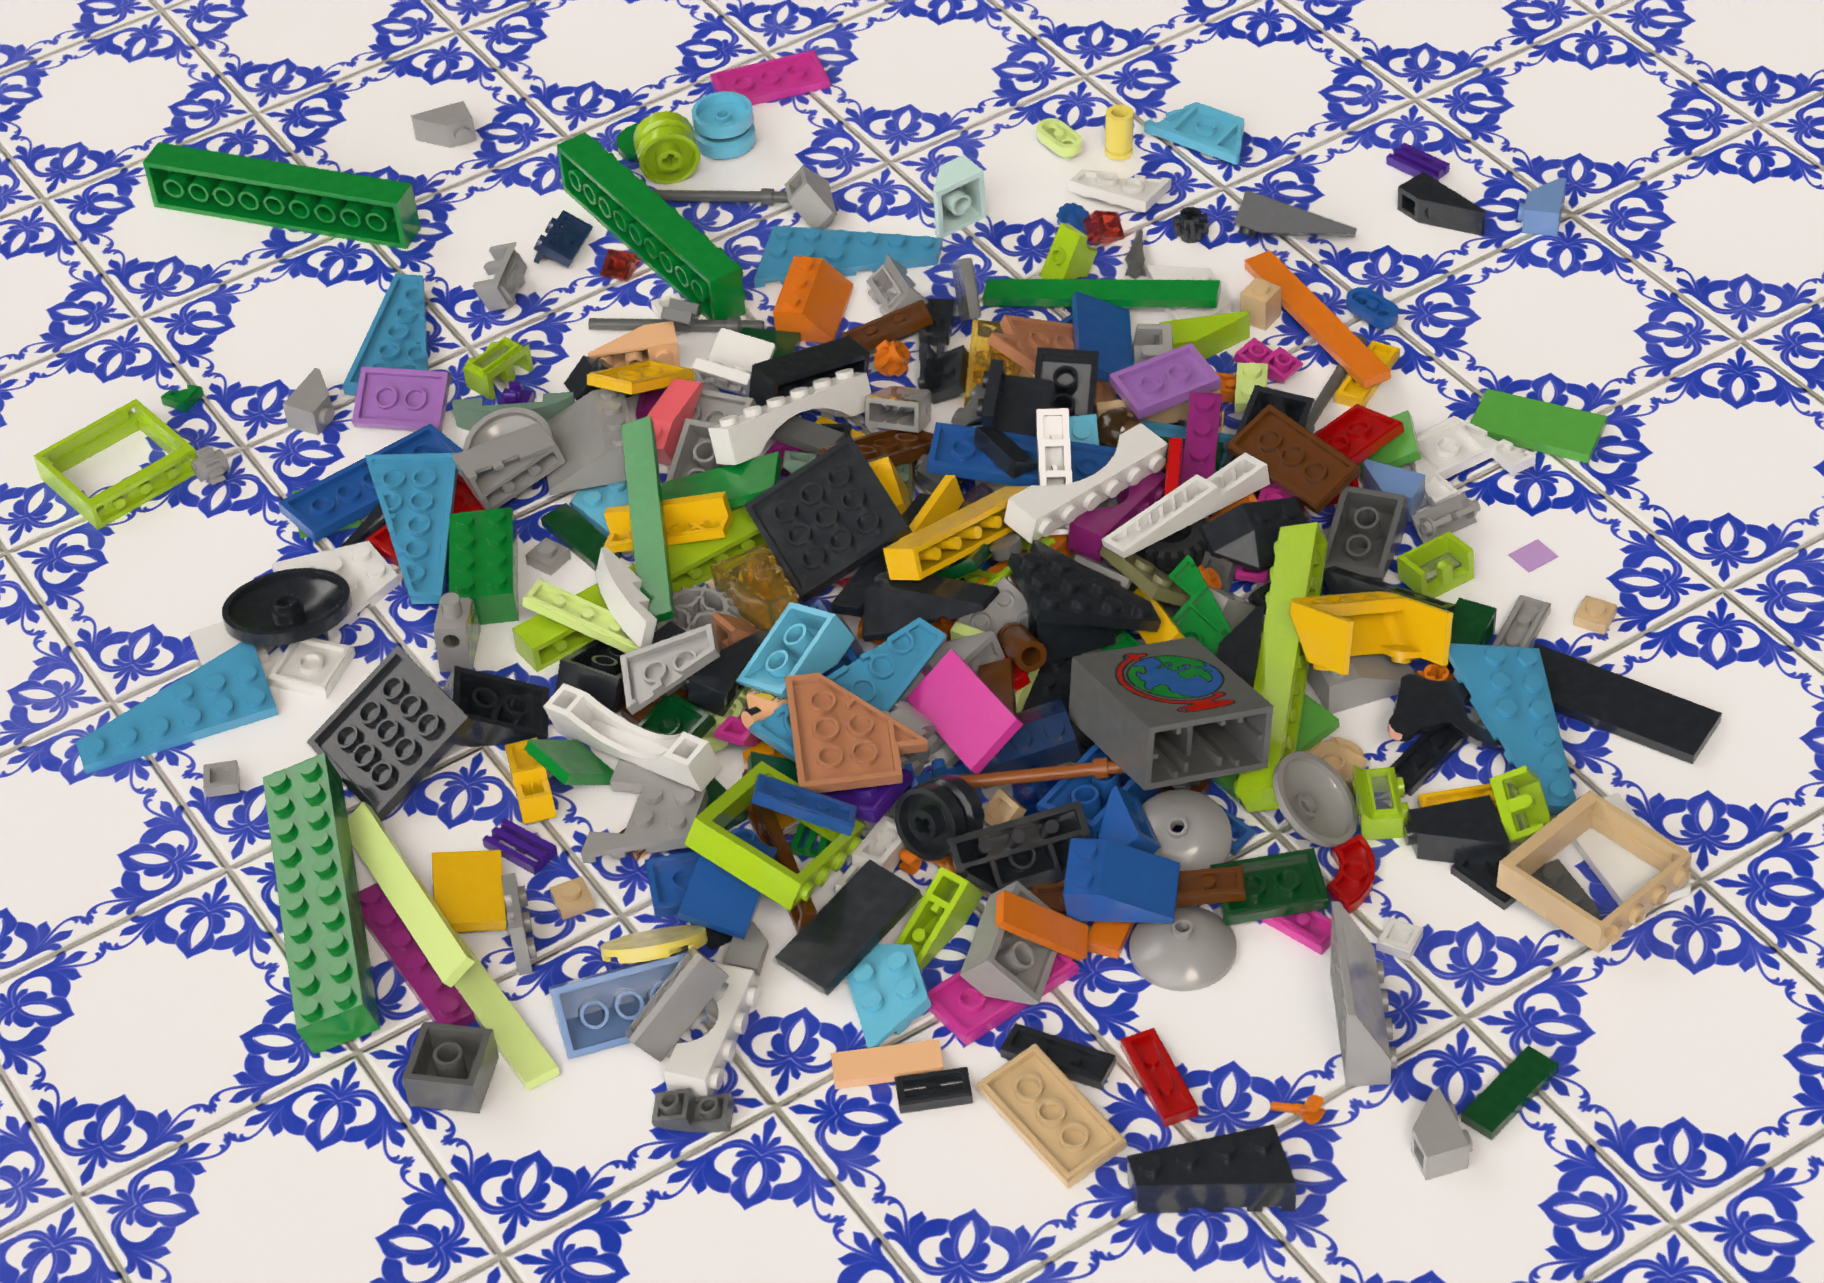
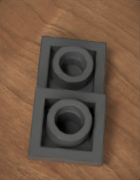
M691 1088L657 1092L651 1123L654 1127L683 1132L710 1133L730 1131L735 1101L730 1093L695 1097Z

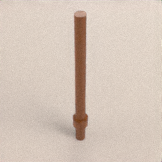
M1104 757L1094 758L1093 762L957 777L963 778L973 788L1089 776H1095V779L1109 778V774L1125 772L1113 760L1108 761V758Z

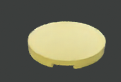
M699 925L672 926L621 936L603 943L600 946L602 960L605 962H610L611 957H617L620 964L637 963L670 957V954L681 952L683 950L682 947L688 945L689 950L692 946L698 949L707 943L708 938L705 927Z

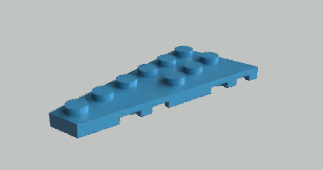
M395 273L343 383L345 395L357 394L361 366L429 371L423 275Z
M457 453L365 455L411 604H439L440 598L445 592L449 556L450 514H453L458 474V468L451 456Z

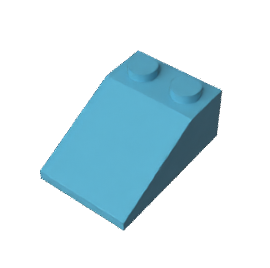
M789 602L736 681L740 685L786 698L785 676L818 672L823 674L839 663L855 637L836 614Z

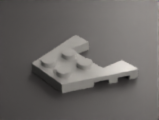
M618 760L610 780L612 791L640 793L623 834L589 831L581 851L583 863L596 862V857L611 854L613 859L624 858L628 852L646 849L647 854L686 848L687 846L684 844L696 816L705 810L709 799L707 789L700 792L638 765Z

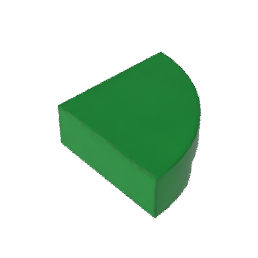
M187 385L188 389L176 392L171 389L161 396L162 405L188 412L204 395L201 386Z

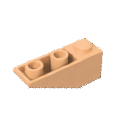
M674 321L643 325L587 353L588 357L592 359L599 357L608 362L612 367L646 360L680 366Z

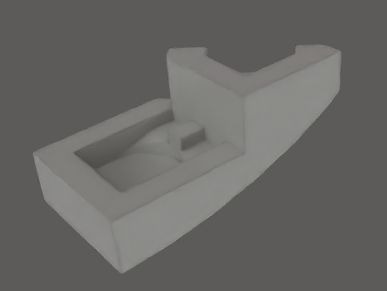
M753 921L744 940L733 936L724 964L754 970L755 975L760 976L769 949V943Z

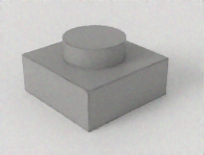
M545 537L525 557L527 565L552 576L571 559V553L569 548Z
M237 760L203 765V789L206 798L239 793V766Z

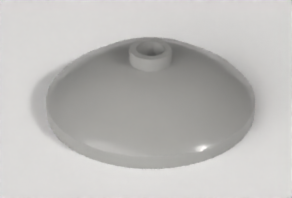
M508 407L491 412L480 419L468 433L463 451L537 422L541 424L553 440L554 437L548 423L538 413L526 408Z
M1296 751L1282 758L1274 770L1273 788L1277 805L1289 825L1306 840L1323 847H1337L1351 839L1357 828L1358 814L1353 795L1341 775L1329 763L1312 753Z
M1176 789L1157 794L1142 805L1161 845V848L1154 853L1155 855L1179 862L1180 871L1209 869L1210 865L1227 861L1232 848L1231 825L1222 807L1209 796L1193 790ZM1176 825L1184 827L1181 832L1172 831V828Z
M1183 906L1176 907L1174 923L1139 922L1130 937L1129 953L1135 970L1149 983L1172 991H1194L1211 986L1226 976L1235 962L1237 943L1230 925L1226 926L1222 917L1201 907Z

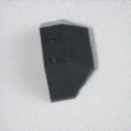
M1296 497L1242 503L1203 524L1199 531L1211 556L1219 559L1223 557L1236 565L1254 571L1270 570L1271 566H1274V543L1278 541L1280 527L1314 522L1309 512Z
M1337 566L1324 569L1323 579L1332 595L1384 591L1396 593L1450 612L1456 607L1455 604Z
M1080 800L952 837L947 839L946 842L956 873L991 895L1015 881L1021 883L1029 891L1031 890V885L1064 881L1071 838L1088 839L1090 830Z

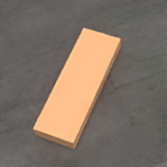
M939 1039L831 1053L835 1089L895 1082V1077L944 1070Z

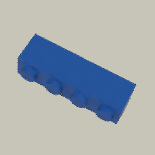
M1094 744L1076 764L1093 762L1094 758L1107 757L1108 761L1112 759ZM1126 773L1109 774V778L1095 779V776L1060 779L1037 803V809L1041 812L1080 800L1090 830L1088 839H1099L1098 834L1111 789L1118 786L1138 797L1141 805H1143L1163 787L1143 790Z

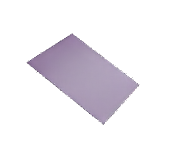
M1538 539L1508 554L1528 573L1559 557Z

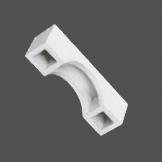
M714 962L729 975L725 981L729 986L724 994L716 1002L711 999L705 1006L706 1013L717 1021L713 1028L704 1036L690 1042L676 1043L664 1070L667 1091L691 1088L695 1097L713 1095L715 1089L719 1090L724 1079V1068L727 1062H732L734 1059L736 1041L739 1034H744L747 1029L751 1007H756L759 1002L760 986H756L754 970Z

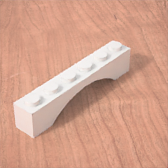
M852 368L837 371L835 373L836 377L832 379H817L812 382V387L792 389L787 397H773L766 400L767 405L751 406L743 409V414L740 416L730 415L719 419L720 424L708 428L717 464L737 465L759 456L776 429L800 412L816 409L835 417H853L865 412V396L871 394L867 373L854 372Z
M1140 423L1119 435L1114 456L1105 467L1095 474L1068 484L1051 486L1031 485L1010 497L1004 523L1031 544L1033 540L1047 537L1057 528L1073 522L1079 515L1086 511L1094 510L1100 503L1109 498L1116 497L1129 486L1137 485L1146 476L1159 472L1166 462L1165 455L1168 443Z
M563 683L543 706L558 733L702 792L722 769L709 741L684 731L676 735H664L645 730L618 716L589 693Z

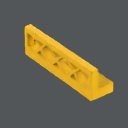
M725 491L663 500L667 545L725 538L734 520ZM629 505L606 508L604 517L610 534L604 547H607L613 553L634 550Z

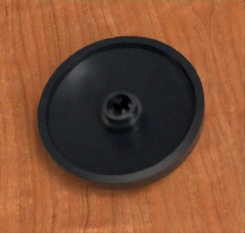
M317 568L287 569L260 576L237 588L224 602L222 617L226 631L238 641L259 646L287 645L319 636L338 625L350 612L352 597L347 581L334 572Z

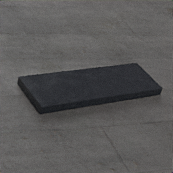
M1535 643L1532 647L1540 649L1554 711L1691 764L1695 762L1721 722L1722 713L1542 645Z

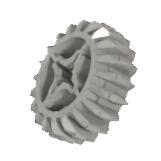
M694 583L692 588L686 589L681 586L680 592L673 591L675 618L656 623L655 631L669 621H672L687 632L710 623L713 625L711 615L716 612L740 619L741 612L739 611L736 599L730 596L729 591H721L720 586L711 589L708 583L703 587H697Z

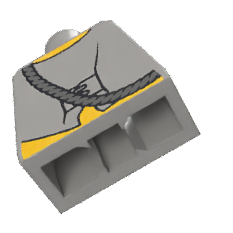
M890 386L865 396V426L919 433L931 421L930 390Z

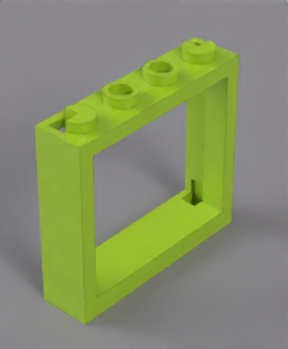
M134 399L38 452L33 457L40 479L99 530L193 477L195 473L191 461L195 460L197 455L193 446L141 402ZM138 430H141L168 453L163 458L92 498L86 496L62 474Z
M761 761L695 817L684 845L790 911L802 899L807 902L815 887L819 886L821 888L827 882L831 872L835 871L837 873L844 865L847 857H852L854 850L863 842L860 836L865 824L855 819L853 831L848 836L794 818L832 843L798 874L791 871L724 829L728 823L751 804L758 774L798 786L797 782Z

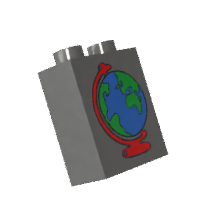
M1194 637L1072 657L1069 719L1143 790L1268 768L1273 705Z

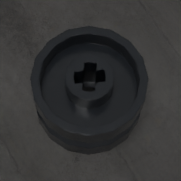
M947 774L939 775L902 794L895 806L894 821L900 839L910 852L926 861H937L951 855L946 842L947 839L983 829L985 814L982 802L974 788L963 778Z

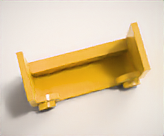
M1384 591L1298 597L1290 600L1289 614L1307 662L1313 664V668L1316 670L1333 671L1341 675H1348L1350 656L1372 654L1391 656V661L1395 663L1408 664L1411 663V659L1422 658L1442 666L1448 665L1453 612L1396 593Z

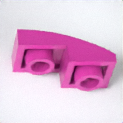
M1255 337L1235 353L1233 360L1236 363L1253 362L1268 364V379L1281 383L1287 381L1303 366L1300 360L1282 347L1272 351Z

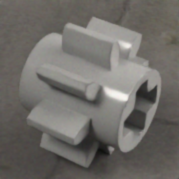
M208 445L195 451L198 458L191 461V465L200 482L207 480L208 484L211 483V485L224 481L223 473L230 468L222 450L214 451Z

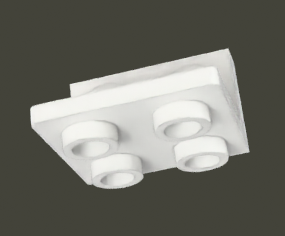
M721 328L707 360L696 357L692 369L699 382H706L710 386L749 397L752 364L772 359L776 347L774 343Z

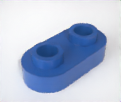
M1357 287L1347 293L1346 308L1350 313L1382 330L1397 324L1399 309L1395 303L1365 287Z

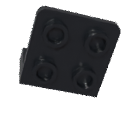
M991 359L990 369L984 370L982 389L986 390L984 398H979L977 417H981L983 427L999 428L1003 432L1037 437L1036 409H1051L1055 384L1053 381L1046 379L1006 375L1004 360Z

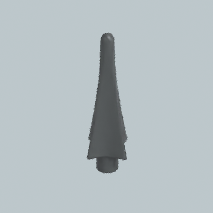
M1142 229L1136 231L1134 242L1124 259L1128 266L1125 276L1129 275L1133 279L1138 278L1140 275L1145 276Z

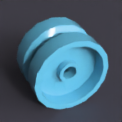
M716 92L700 98L693 105L691 113L695 129L694 134L701 154L712 159L725 160L746 154L754 147L756 133L753 123V107L751 101L746 96L736 92Z

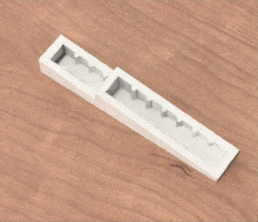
M1243 453L1207 479L1196 474L1104 537L1102 544L1109 550L1126 558L1270 485L1267 464L1247 453Z

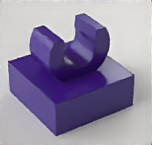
M509 381V388H504L497 405L534 402V392L523 390L521 382Z

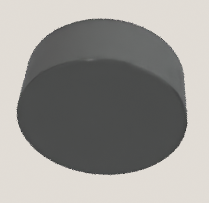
M1010 534L994 541L990 545L989 550L995 561L1009 560L1011 553H1021L1024 546L1019 535Z

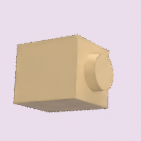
M1256 277L1240 293V312L1249 311L1251 326L1266 331L1281 316L1282 287Z

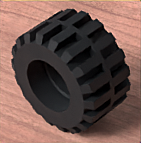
M1205 517L1138 551L1136 554L1151 562L1156 568L1167 575L1187 555L1195 561L1198 567L1202 564L1205 551L1208 550L1199 528L1209 521H1206Z

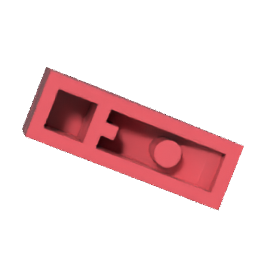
M673 379L646 416H650L654 422L658 464L671 465L685 419H692L703 387L702 382Z

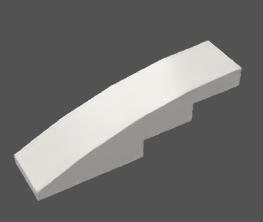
M1068 408L1036 409L1039 486L1072 483ZM1064 524L1050 535H1069L1070 524Z
M602 547L595 574L600 593L610 613L639 648L651 645L657 619L647 610L649 599L640 591L642 580L607 547Z
M883 816L863 842L852 853V865L837 881L835 895L869 860L874 861L893 873L900 861L899 852L906 848L898 835L893 818Z

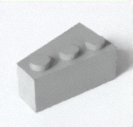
M539 422L451 456L470 491L485 510L499 508L566 463L557 444Z

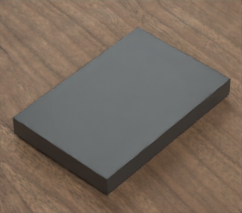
M969 257L951 262L960 321L981 318L973 260Z

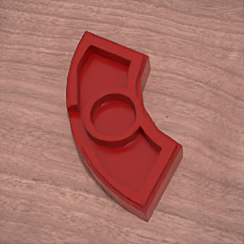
M1361 834L1332 849V858L1338 865L1339 871L1335 879L1326 885L1329 897L1333 901H1339L1349 914L1365 902L1371 893L1375 881V858L1373 851Z

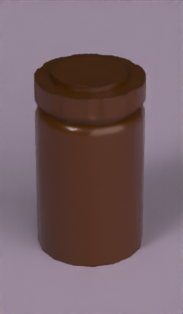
M1019 622L1005 624L999 630L997 639L1003 652L1008 657H1011V660L1021 670L1032 672L1042 667L1047 656L1046 648L1024 625Z

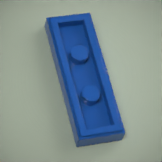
M758 774L751 800L753 804L848 836L851 835L854 828L857 812L855 805L763 774Z

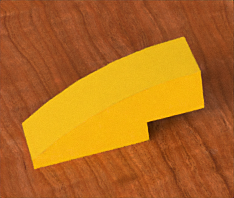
M528 740L504 745L523 824L557 817L546 769L526 752L525 747Z

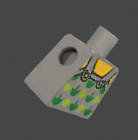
M453 592L446 593L440 598L434 624V638L440 672H451L454 665L473 670L481 632L473 599L469 597L459 598V595ZM454 636H456L459 639L458 645H456Z

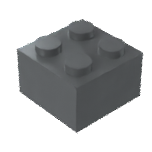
M423 1021L402 1077L409 1106L480 1114L499 1059L493 1029Z

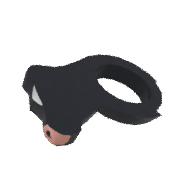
M1407 674L1401 677L1393 715L1387 724V731L1392 739L1407 742L1417 734L1435 731L1451 722L1457 733L1472 744L1495 750L1504 748L1499 740L1493 739L1487 729L1475 724L1466 714L1464 704L1470 702L1471 695L1464 683H1458L1457 680H1430L1415 674Z

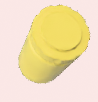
M1118 104L1110 106L1106 110L1105 155L1109 159L1122 161L1129 159L1133 154L1134 111L1129 106Z

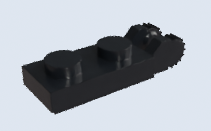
M926 298L928 300L926 307L934 324L920 329L919 361L922 357V348L926 344L938 346L937 355L947 351L955 317L956 299Z

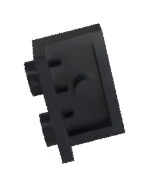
M930 344L923 346L922 357L920 358V375L917 383L919 389L931 391V402L933 404L949 398H956L960 394L965 393L969 352L964 345L939 355L934 352Z

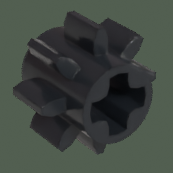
M1196 207L1182 209L1180 217H1173L1175 237H1180L1186 243L1199 242L1202 239V234H1209L1207 214H1202L1201 210Z

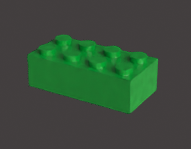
M512 507L450 514L449 593H456L459 595V598L469 597L473 599L480 625L519 621L518 534Z

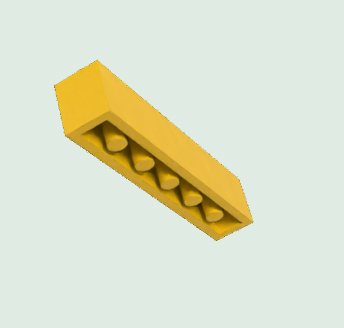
M1005 486L883 548L890 580H921L971 554L982 544L988 545L1013 532L1014 530L1004 523L1008 499L1029 486Z

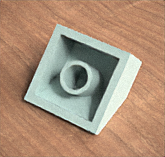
M961 155L939 167L933 189L937 237L944 238L987 217L984 170L965 155Z

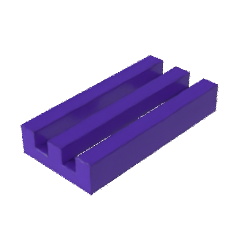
M1402 143L1400 149L1396 148L1393 150V154L1389 153L1386 156L1387 165L1413 177L1425 172L1434 179L1440 180L1450 172V163L1406 143Z
M506 818L500 822V828L495 826L491 830V837L486 835L482 838L485 848L488 850H501V857L534 875L557 855V849L554 844ZM502 840V841L508 843L509 845L515 847V850L512 849V848H510V847H508V846H506L505 844H503V843H501V842H499V841ZM528 854L529 856L537 859L538 861L535 862L534 860L526 857L525 855Z

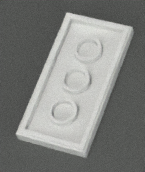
M1618 792L1603 797L1606 801L1640 821ZM1591 827L1572 842V845L1619 906L1661 872ZM1689 882L1683 888H1677L1668 895L1663 904L1690 895L1691 885Z

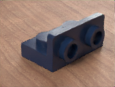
M563 210L557 219L552 217L544 231L547 233L546 237L541 234L533 248V250L537 251L533 262L539 264L545 255L569 268L590 235L593 226Z

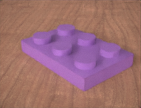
M1192 343L1109 374L1110 385L1138 420L1190 400V392L1209 393L1221 388V378Z
M361 366L352 424L355 427L417 431L431 423L442 432L451 375L449 372Z

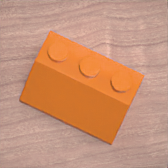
M794 256L773 310L775 330L800 333L801 341L826 343L835 340L854 289L853 283L823 258Z

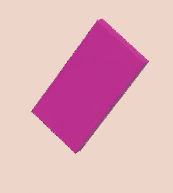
M814 50L710 74L715 92L727 91L742 94L751 101L752 106L830 87L829 78Z
M953 649L947 652L907 697V700L916 710L937 726L935 731L975 774H979L1023 725L1015 714Z
M1057 952L1042 997L1078 974V964L1070 957ZM961 970L927 991L932 1007L928 1010L965 1046H968L1029 1006V1004L983 995L960 976Z

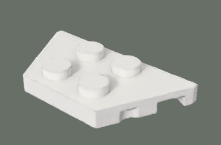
M1146 265V275L1149 280H1217L1211 268ZM1221 287L1217 308H1165L1171 320L1230 313L1231 303Z

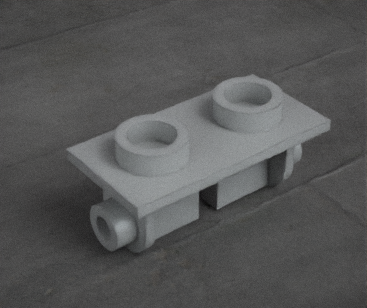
M1462 493L1412 515L1411 519L1421 543L1424 544L1448 531L1453 533L1476 523L1475 517L1481 508L1477 500H1470L1467 498L1466 493Z

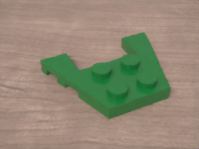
M1187 555L1168 577L1191 598L1171 619L1185 638L1194 637L1215 655L1219 642L1232 631V628L1195 561ZM1118 629L1115 632L1116 644L1101 648V650L1109 651L1139 646L1140 644L1124 629Z

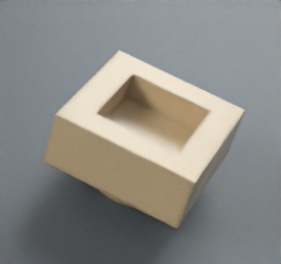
M1586 595L1574 615L1573 625L1605 635L1617 614V604Z
M999 788L984 808V821L990 826L1021 818L1027 810L1008 792Z
M582 876L549 888L551 898L562 920L595 909L594 899Z

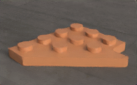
M1004 315L999 323L1004 334L992 332L987 341L990 346L1033 375H1035L1037 347L1075 350L1073 324ZM1097 379L1096 403L1118 400L1110 383Z
M819 672L785 676L799 787L816 793L903 783L900 755L928 751L926 738Z

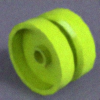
M663 111L649 115L638 124L633 135V141L640 170L647 179L657 184L670 185L680 183L694 173L700 161V154L693 126L686 117L676 112Z

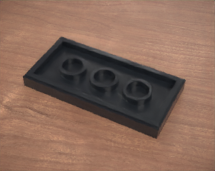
M869 860L775 958L780 966L828 996L923 896L918 888L874 861Z

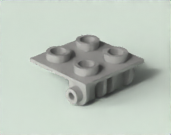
M1004 576L994 585L998 587L1000 593L985 610L957 619L958 622L985 632L992 631L996 637H998L999 630L1007 623L1019 622L1029 630L1027 602L1022 592L1017 588L1018 584L1012 576L1008 578Z

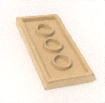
M1036 1043L976 1083L981 1095L1067 1189L1127 1148L1125 1138Z

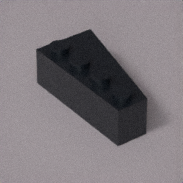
M846 336L752 364L749 398H754L756 404L762 407L767 405L766 400L777 396L787 397L790 395V390L799 387H812L813 381L821 378L832 379L836 377L835 373L843 369L852 368L854 372L868 374L870 352L851 337Z
M1274 1124L1127 1156L1128 1186L1137 1213H1187L1189 1208L1208 1209L1209 1213L1223 1212V1208L1247 1207V1212H1263V1207H1281L1282 1211H1296V1182Z

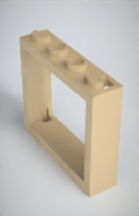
M1589 790L1499 862L1496 887L1599 954L1609 944H1616L1623 933L1632 925H1639L1646 914L1655 906L1660 907L1663 905L1668 895L1677 888L1681 889L1688 883L1691 877L1689 871L1692 854ZM1590 827L1661 871L1602 921L1531 876Z

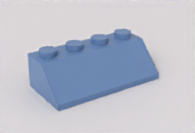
M688 950L670 954V957L638 962L549 986V994L568 1060L631 1043L625 1034L626 1029L687 954ZM707 1014L701 1023L708 1022Z

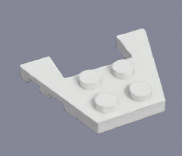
M1452 416L1416 433L1422 458L1410 464L1414 472L1425 474V495L1432 507L1459 495V491L1446 480L1453 475L1490 458L1498 462L1511 475H1515L1534 466L1536 455L1528 450L1522 453L1513 449V443L1505 439L1497 441L1487 436L1488 431L1459 417Z
M369 541L271 564L273 572L295 568H317L334 572L347 581L352 597V607L348 615L338 625L323 633L329 641L339 635L338 630L343 625L354 623L358 619L357 614L367 605L373 607L400 584L398 574Z

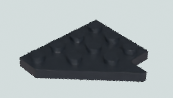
M1033 540L1030 552L1011 553L1007 564L1035 621L1149 632L1158 631L1161 620L1150 601L1039 540Z

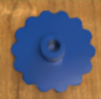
M1074 202L1071 204L1065 203L1064 206L1058 209L1059 212H1057L1056 217L1058 218L1057 224L1059 226L1060 223H1068L1087 236L1091 234L1093 219L1089 216V211L1085 210L1082 205H1077Z

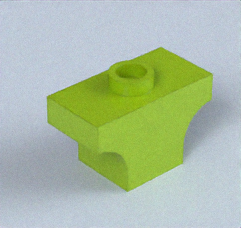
M1060 223L1040 277L1043 279L1087 277L1098 251L1087 244V235L1068 223Z

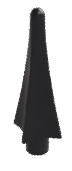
M379 503L340 547L361 543L386 525Z

